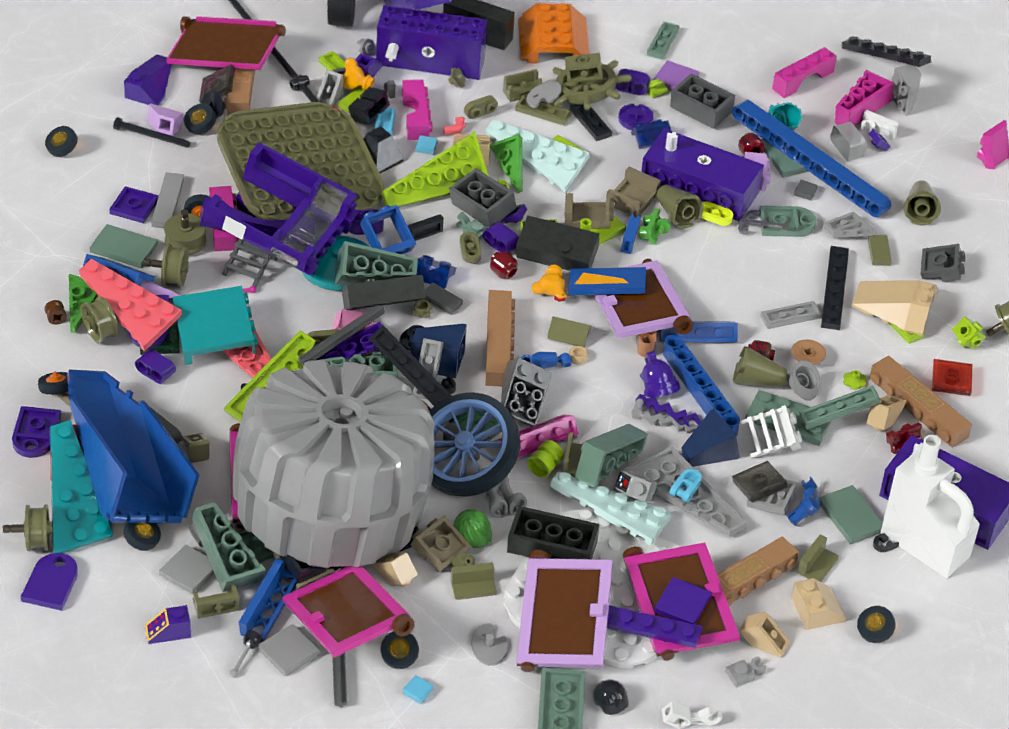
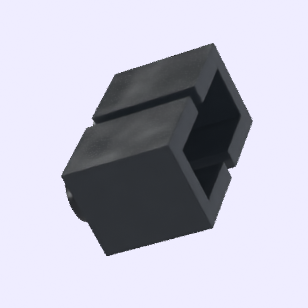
M368 87L360 95V98H357L348 106V109L355 122L370 125L378 117V114H381L390 106L385 90Z

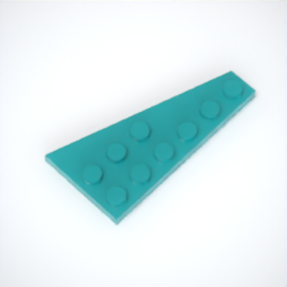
M71 420L51 426L53 553H65L113 536V532L108 519H105L100 512L88 466Z

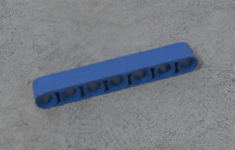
M676 335L666 337L663 352L664 358L707 415L714 408L737 437L740 418L683 340Z

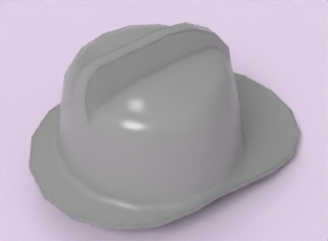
M806 360L799 361L789 375V385L793 392L804 400H813L816 397L820 383L819 371L811 362Z

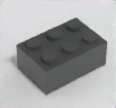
M691 73L672 90L670 107L714 129L732 113L735 95Z
M477 168L473 169L449 188L452 204L487 227H491L517 208L514 192Z

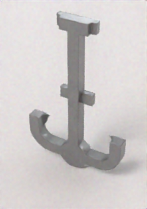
M751 210L739 220L738 230L739 233L748 235L749 231L748 229H743L744 226L755 225L761 228L772 227L786 231L790 222L786 221L782 224L767 222V219H763V221L749 220L750 216H759L760 214L759 210Z

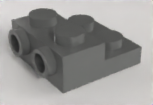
M959 244L922 248L920 273L922 279L941 277L942 282L961 280V275L965 274L964 264L962 263L966 261L965 252L961 251Z

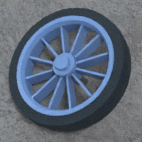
M468 392L450 396L429 410L434 420V438L440 430L454 439V441H434L435 447L451 448L434 456L432 486L448 495L467 497L489 491L507 477L519 455L520 433L513 415L501 402L486 394ZM469 412L466 431H463L456 416ZM475 412L485 413L472 430ZM492 417L499 422V424L481 433ZM452 418H454L459 429L457 435L442 427ZM502 431V441H483ZM478 448H500V451L494 459ZM480 455L492 462L483 471H480L476 462L480 459ZM453 456L442 472L436 468L435 464ZM468 457H471L478 473L465 477ZM461 459L459 477L449 476Z

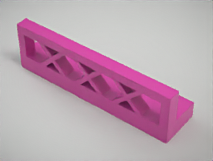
M563 414L519 431L520 451L518 457L538 450V447L545 440H552L557 443L568 439L569 432L573 433V436L578 435L579 432L574 415Z

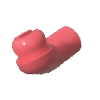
M456 117L454 125L444 126V135L459 134L466 126L465 118Z

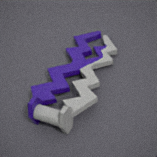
M639 394L635 399L636 403L631 411L632 418L639 419L641 417L650 425L657 421L661 426L673 423L678 432L683 429L686 433L695 431L701 423L696 412L687 415L685 409L675 413L669 402L659 405L656 397L646 398L642 394ZM645 404L647 409L653 407L657 415L651 417L648 410L642 412V407ZM665 411L668 417L664 419L661 412ZM694 420L697 425L689 426V421Z

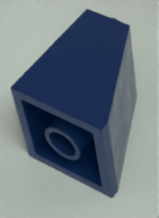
M467 324L416 328L414 336L411 335L409 338L408 347H411L409 352L419 361L423 338L444 342L437 375L456 379L465 354Z

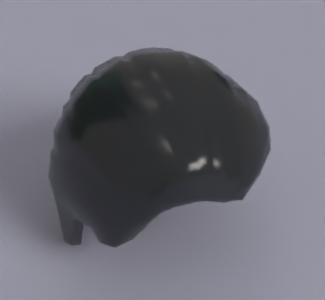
M603 680L593 690L594 702L601 707L604 714H618L629 706L627 691L617 680Z

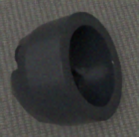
M451 377L442 379L441 385L450 394H453L456 391L455 380Z

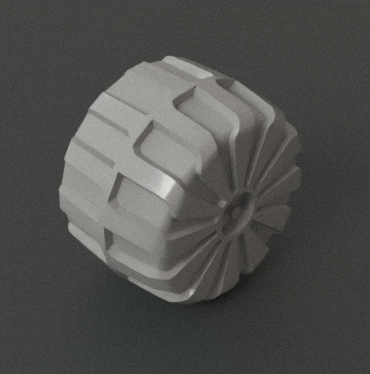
M327 360L307 361L302 369L290 371L285 367L272 373L268 378L266 388H256L248 398L236 439L233 462V497L238 501L237 515L247 531L252 532L269 550L280 556H287L288 554L310 566L324 568L335 566L361 567L375 564L376 560L390 553H398L409 543L414 527H417L420 523L432 485L435 442L434 420L429 409L420 398L414 396L412 389L398 378L390 374L378 376L374 374V369L371 366L352 361L345 362L343 366H330Z

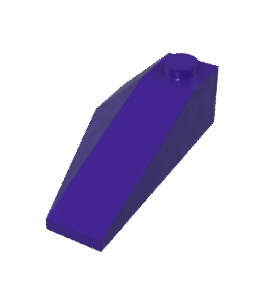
M156 54L134 69L124 80L125 98L146 105L154 104L159 106L165 98L168 78L172 68V64H167V57Z
M378 322L355 333L317 360L336 357L350 359L356 354H361L362 357L371 356L372 352L380 350L369 338L382 324Z

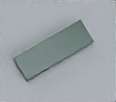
M664 21L647 50V56L663 60L678 34L680 26Z

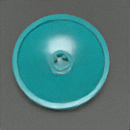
M336 236L333 246H328L326 255L323 258H319L315 276L311 277L304 272L302 274L309 282L320 288L340 291L345 285H335L339 249L345 241L370 246L353 237Z

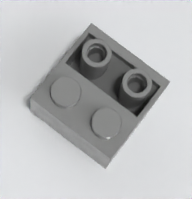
M913 65L895 67L894 75L892 76V82H894L893 100L905 116L910 115L916 102L922 75L918 68Z

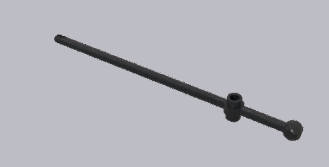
M228 0L243 19L253 20L237 0ZM274 46L271 54L292 78L289 80L291 89L302 90L310 102L325 103L319 101L307 87L310 85L308 76L298 75Z

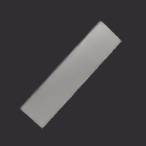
M165 173L151 221L152 227L164 228L166 221L174 216L184 182V174Z

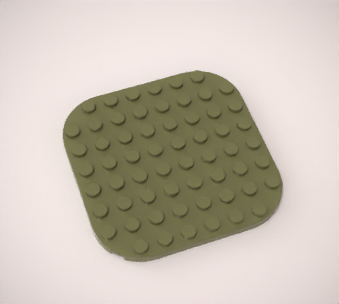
M309 102L242 110L225 117L219 126L217 141L247 209L256 217L265 220L288 219L296 209L293 205L242 179L250 152L258 142L357 194L355 200L357 203L356 210L375 209L381 202L384 183L355 121L344 110L339 111L332 108L333 105L328 103ZM322 184L314 201V206L337 217L342 202L347 195L327 184ZM306 215V216L304 217V218H307V219H312V220H315V221H320L319 219H317V218H315V217H313V216H311V215Z

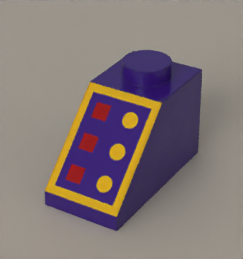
M187 605L165 608L145 625L148 644L191 638V621Z

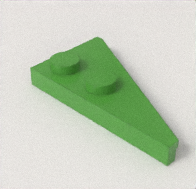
M518 134L490 144V149L493 150L503 171L510 178L512 186L516 188L518 193L523 192L522 137Z
M69 274L70 331L75 333L83 322L80 311L81 304L95 302L98 295L94 290H91L80 276Z

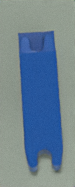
M631 214L620 252L632 253L633 244L640 225V215L634 218V214Z

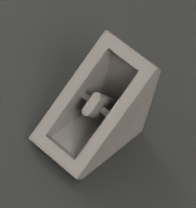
M326 69L317 99L334 107L343 96V75Z

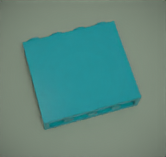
M242 286L173 297L174 306L182 310V316L177 320L185 365L193 364L192 355L251 346L252 354H256L255 345H258L257 334L252 333L255 331L254 321L249 320V318H252L251 307L246 306L249 304L248 294L243 293Z

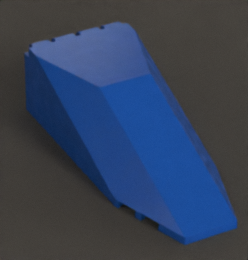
M69 369L67 378L70 407L99 509L103 517L109 519L110 522H166L180 524L182 517L187 518L200 474L144 400H141L140 403L132 398L133 392L131 390H127L126 393L119 388L120 382L106 371Z

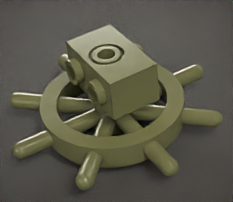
M600 53L565 57V70L558 67L553 68V73L558 75L556 82H559L562 87L560 97L554 101V106L559 107L563 103L569 102L572 104H584V109L589 110L592 103L602 101L607 97L618 100L621 95L614 91L616 83L629 82L632 80L631 75L615 76L613 69L618 66V61L613 60L607 65L602 64Z

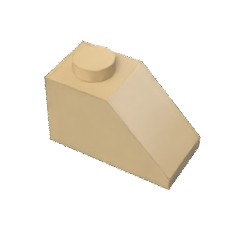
M891 395L880 398V404L870 407L867 424L873 426V429L878 431H884L892 427L905 406L906 400Z
M407 552L388 554L378 559L375 564H371L392 586L400 585L404 587L410 584L412 578L418 575Z
M766 611L747 616L739 630L751 646L777 657L783 656L790 643Z

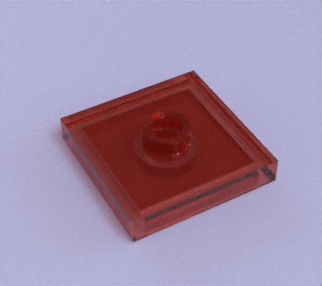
M934 359L932 391L971 396L973 364Z

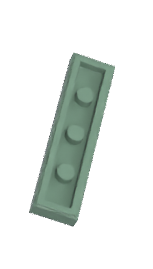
M871 385L799 411V416L806 430L878 405L881 403V400L874 386Z

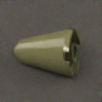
M920 180L915 182L904 203V214L913 224L928 225L939 217L941 205L930 184Z
M663 185L658 189L656 197L675 226L685 229L694 225L693 222L696 219H700L704 204L697 195L670 185Z
M743 347L739 355L741 357L739 363L737 362L735 366L733 383L781 388L787 384L789 379L787 369L750 347Z

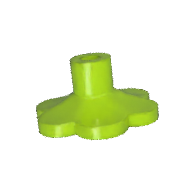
M858 370L851 371V373L847 372L843 376L844 385L850 386L853 390L866 386V376L860 374Z

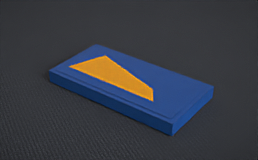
M646 267L570 269L569 295L644 294L646 291Z

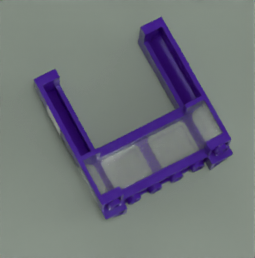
M258 142L250 152L242 179L296 207L295 211L272 237L219 209L222 197L216 194L206 204L202 218L314 277L319 258H323L326 255L328 246H333L336 236L340 237L342 232L345 234L349 232L359 211L355 209L357 206L355 202L357 194Z

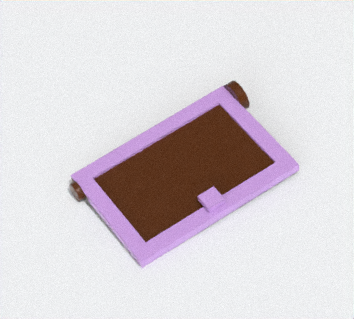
M648 258L642 264L627 266L646 267V291L644 294L594 295L617 339L674 327L678 334L684 335L693 328V321L657 260L652 261Z
M534 550L529 553L516 662L517 666H521L522 671L532 672L534 666L604 667L613 568L612 560L550 559V554L543 550Z

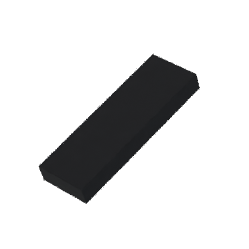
M584 104L570 105V111L596 141L612 136L611 129L592 107L589 110H585Z

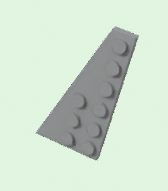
M673 446L624 469L658 482L655 494L729 537L746 529V522L703 477L699 488L693 494L689 503L682 501V498L679 496L674 497L669 494L672 485L682 472L687 469H694Z

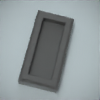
M431 283L425 289L426 298L424 299L449 314H452L463 304V299L435 283Z

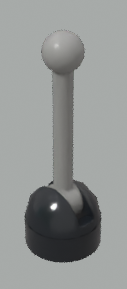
M253 630L246 632L243 639L246 647L236 666L230 670V676L236 677L238 675V669L249 649H255L261 643L262 636L258 632Z

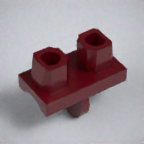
M919 422L913 425L907 423L902 426L900 431L894 432L892 430L887 432L886 441L891 446V452L893 454L898 453L911 435L923 440L921 436L922 424Z

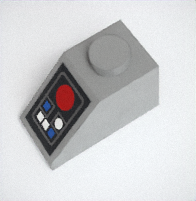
M620 469L614 488L638 500L652 502L658 482Z

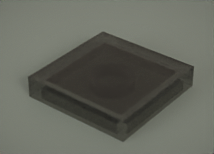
M232 64L202 79L200 103L209 91H217L221 97L232 92L235 68Z
M768 460L732 476L733 483L751 503L788 487L787 481Z

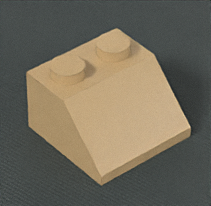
M815 578L794 582L791 600L806 630L846 621V617L829 586Z

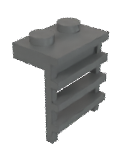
M239 238L238 242L234 245L233 252L229 255L228 262L224 265L225 268L222 275L227 276L229 270L255 279L252 285L257 287L270 259L277 261L280 254L277 252L275 254L276 257ZM241 250L264 259V262L261 264L239 256L237 253ZM236 260L260 270L256 274L234 266L232 263Z

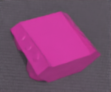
M1006 120L1001 121L983 133L980 140L982 148L978 151L977 158L983 162L987 169L995 170V166L1007 158L1009 159Z

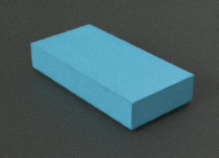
M387 108L381 114H378L375 129L381 126L392 135L396 109Z

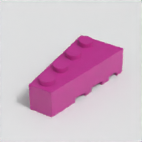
M865 70L863 77L857 80V84L849 89L848 95L845 94L836 105L835 124L852 122L856 126L863 121L866 110L875 113L893 100L894 82Z

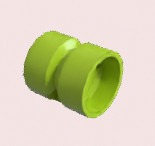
M545 440L538 447V450L528 458V468L538 477H547L564 458L563 449L556 442Z

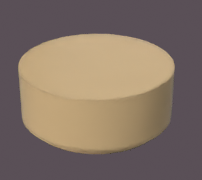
M574 346L569 350L573 364L580 365L587 361L588 351L586 348Z

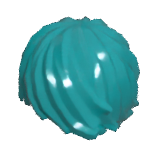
M792 102L777 103L775 106L773 104L769 106L768 113L791 130L796 129L802 121L801 109L797 105L792 104Z

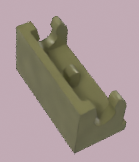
M537 69L504 76L503 92L510 102L520 100L522 96L527 97L532 89L542 84V78L538 79Z
M231 585L232 590L230 592L199 598L198 592H193V604L197 618L240 611V599L236 585Z

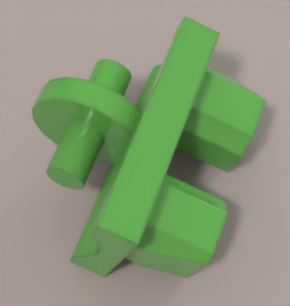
M654 209L652 214L644 215V226H640L638 230L640 239H649L650 244H656L659 234L668 233L671 228V224L666 218H660V209Z

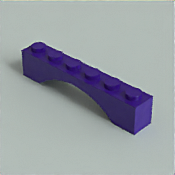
M204 197L200 210L199 226L225 231L202 218L205 206L211 199ZM222 200L219 205V209L271 237L287 220H265L251 217L237 211ZM304 218L294 230V233L312 242L315 234V220ZM288 238L285 241V244L307 247L292 238Z

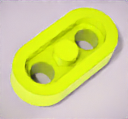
M703 202V213L700 218L721 226H727L732 223L733 212L730 209L711 202Z

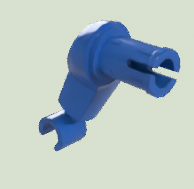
M537 352L532 356L524 355L521 357V359L543 369L555 367L558 362H561L562 367L565 368L571 366L572 362L568 353H563L557 357L556 352Z
M809 477L810 480L807 483L802 480L801 484L805 488L804 499L801 500L799 507L787 515V518L794 526L808 515L813 516L821 506L819 493L816 489L817 484L812 477Z

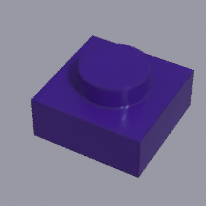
M872 129L868 133L872 138L871 143L877 149L880 147L887 151L891 147L886 139L876 130Z
M525 204L517 205L515 210L503 218L504 222L517 223L521 221L528 210Z

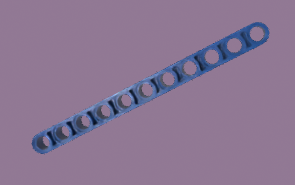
M745 100L732 108V115L738 122L803 166L871 216L879 217L890 210L892 204L887 196L752 101Z

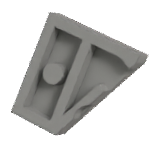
M855 212L823 223V229L833 238L874 235V228Z
M777 478L769 486L761 489L760 495L754 499L748 498L747 507L785 515L798 488V482Z

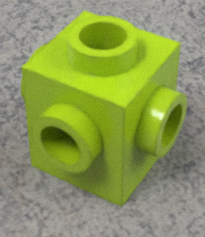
M966 316L951 329L958 337L956 339L957 342L964 348L967 346L973 350L986 338V335L982 332L984 328L977 321L973 322Z

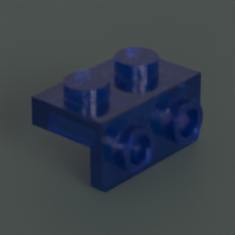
M659 119L651 124L639 123L635 125L631 134L632 136L635 135L638 147L641 149L651 147L664 128L670 131L671 128L668 120L662 121Z
M423 255L418 258L416 276L423 275L425 283H435L442 288H446L449 277L455 275L457 267L451 266L450 262H438L431 256Z

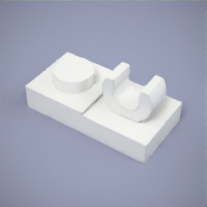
M866 110L861 129L866 128L870 131L874 129L882 136L894 140L899 123Z

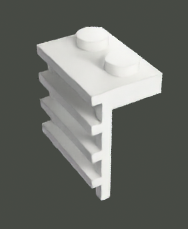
M786 405L782 406V408L771 409L769 412H762L759 415L749 416L747 419L741 420L742 425L749 423L757 452L750 454L751 458L791 447L793 451L801 449L800 442H802L800 431H796L794 425L797 423L794 412H790ZM772 416L780 443L777 446L772 444L765 418ZM761 420L768 448L764 450L761 449L754 421Z

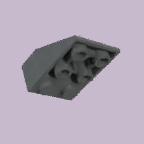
M519 357L507 362L502 379L501 403L511 412L515 419L531 426L537 424L552 372Z

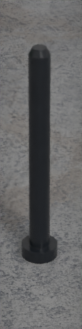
M116 117L113 123V129L120 130L121 128L186 148L190 146L188 140L123 122L122 118Z

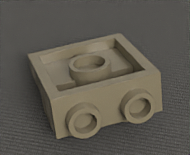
M445 516L439 520L437 518L433 519L427 525L428 528L425 531L422 529L417 531L412 536L414 540L411 543V546L424 560L428 558L439 572L451 565L452 559L457 557L460 552L466 553L472 547Z

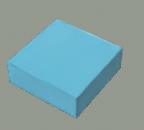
M420 135L416 145V152L433 155L438 139Z
M417 675L403 688L404 695L420 704L433 691V685Z

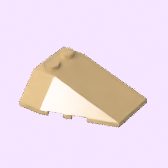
M919 280L860 281L851 307L871 317L876 315L883 319L882 322L886 324L890 322L898 326V330L902 329L909 334L916 333L922 337L928 312L937 292V285Z

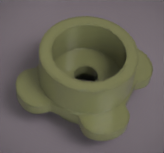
M418 300L414 303L415 308L412 310V315L428 318L431 315L430 310L433 309V306L426 300Z

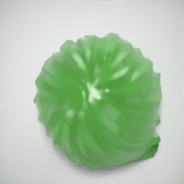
M466 509L455 518L453 526L473 548L484 547L488 542L492 541L491 525L483 512L475 509Z

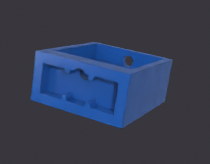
M387 205L376 213L374 211L368 212L360 222V226L372 248L405 254L412 251L416 246V242L397 205L392 207ZM390 217L402 242L383 249L371 224Z

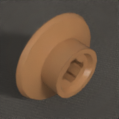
M804 339L797 341L791 349L792 355L798 362L806 360L815 365L826 357L825 348L814 340Z

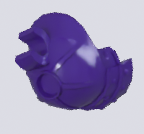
M654 351L646 353V365L640 374L645 385L644 395L646 397H660L680 390V383L673 376L671 367L663 360L657 359Z

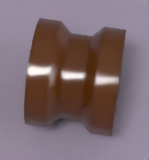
M52 300L45 305L44 311L49 323L57 325L66 320L67 314L61 301Z

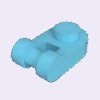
M695 469L683 471L672 485L669 494L674 497L679 496L682 498V501L689 503L701 484L702 475Z

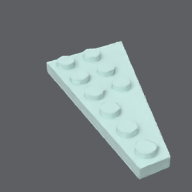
M495 119L491 121L485 130V135H490V139L497 142L519 134L522 137L523 163L539 175L547 177L553 185H558L564 193H566L589 159V152Z
M558 472L551 480V488L568 498H577L580 500V505L592 507L595 509V514L617 527H626L630 530L632 536H641L649 546L652 545L671 518L672 512L666 511L662 507H655L644 501L628 497L624 493L611 491L605 486L597 485L594 488L566 472Z

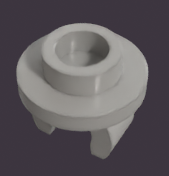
M372 39L357 41V44L361 45L360 53L370 56L374 52L375 43Z

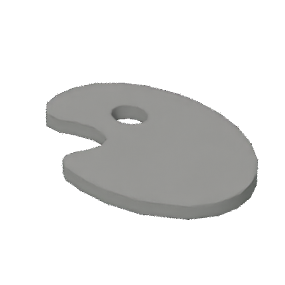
M549 81L536 86L527 95L528 106L535 108L541 101L548 104L554 102L561 94V84L556 81Z
M487 623L479 626L474 631L471 645L475 657L481 663L494 666L505 658L508 642L505 636L494 638V625Z

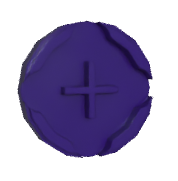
M628 104L620 109L618 120L628 130L643 131L652 126L654 120L653 111L643 104H639V106Z

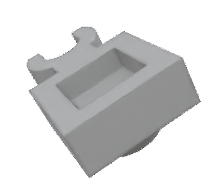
M760 657L753 658L751 663L748 664L744 659L726 666L725 673L733 684L739 687L755 680L756 675L764 674L766 665L756 666L760 664Z

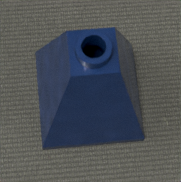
M714 408L709 411L681 447L682 457L692 467L740 458L736 434Z

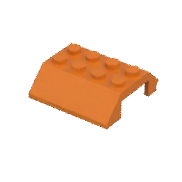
M536 3L522 13V16L518 19L520 55L523 61L527 60L528 63H538L539 52L572 53V56L589 54L586 17L571 4Z

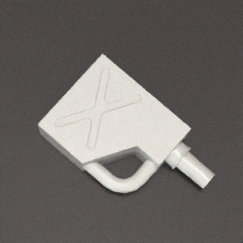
M927 435L924 438L922 447L917 449L896 468L880 534L885 533L889 537L888 540H892L893 543L899 542L900 548L947 579L971 557L980 524L973 516L974 509L968 496L951 483L955 468L938 458L941 444L940 438L935 435Z

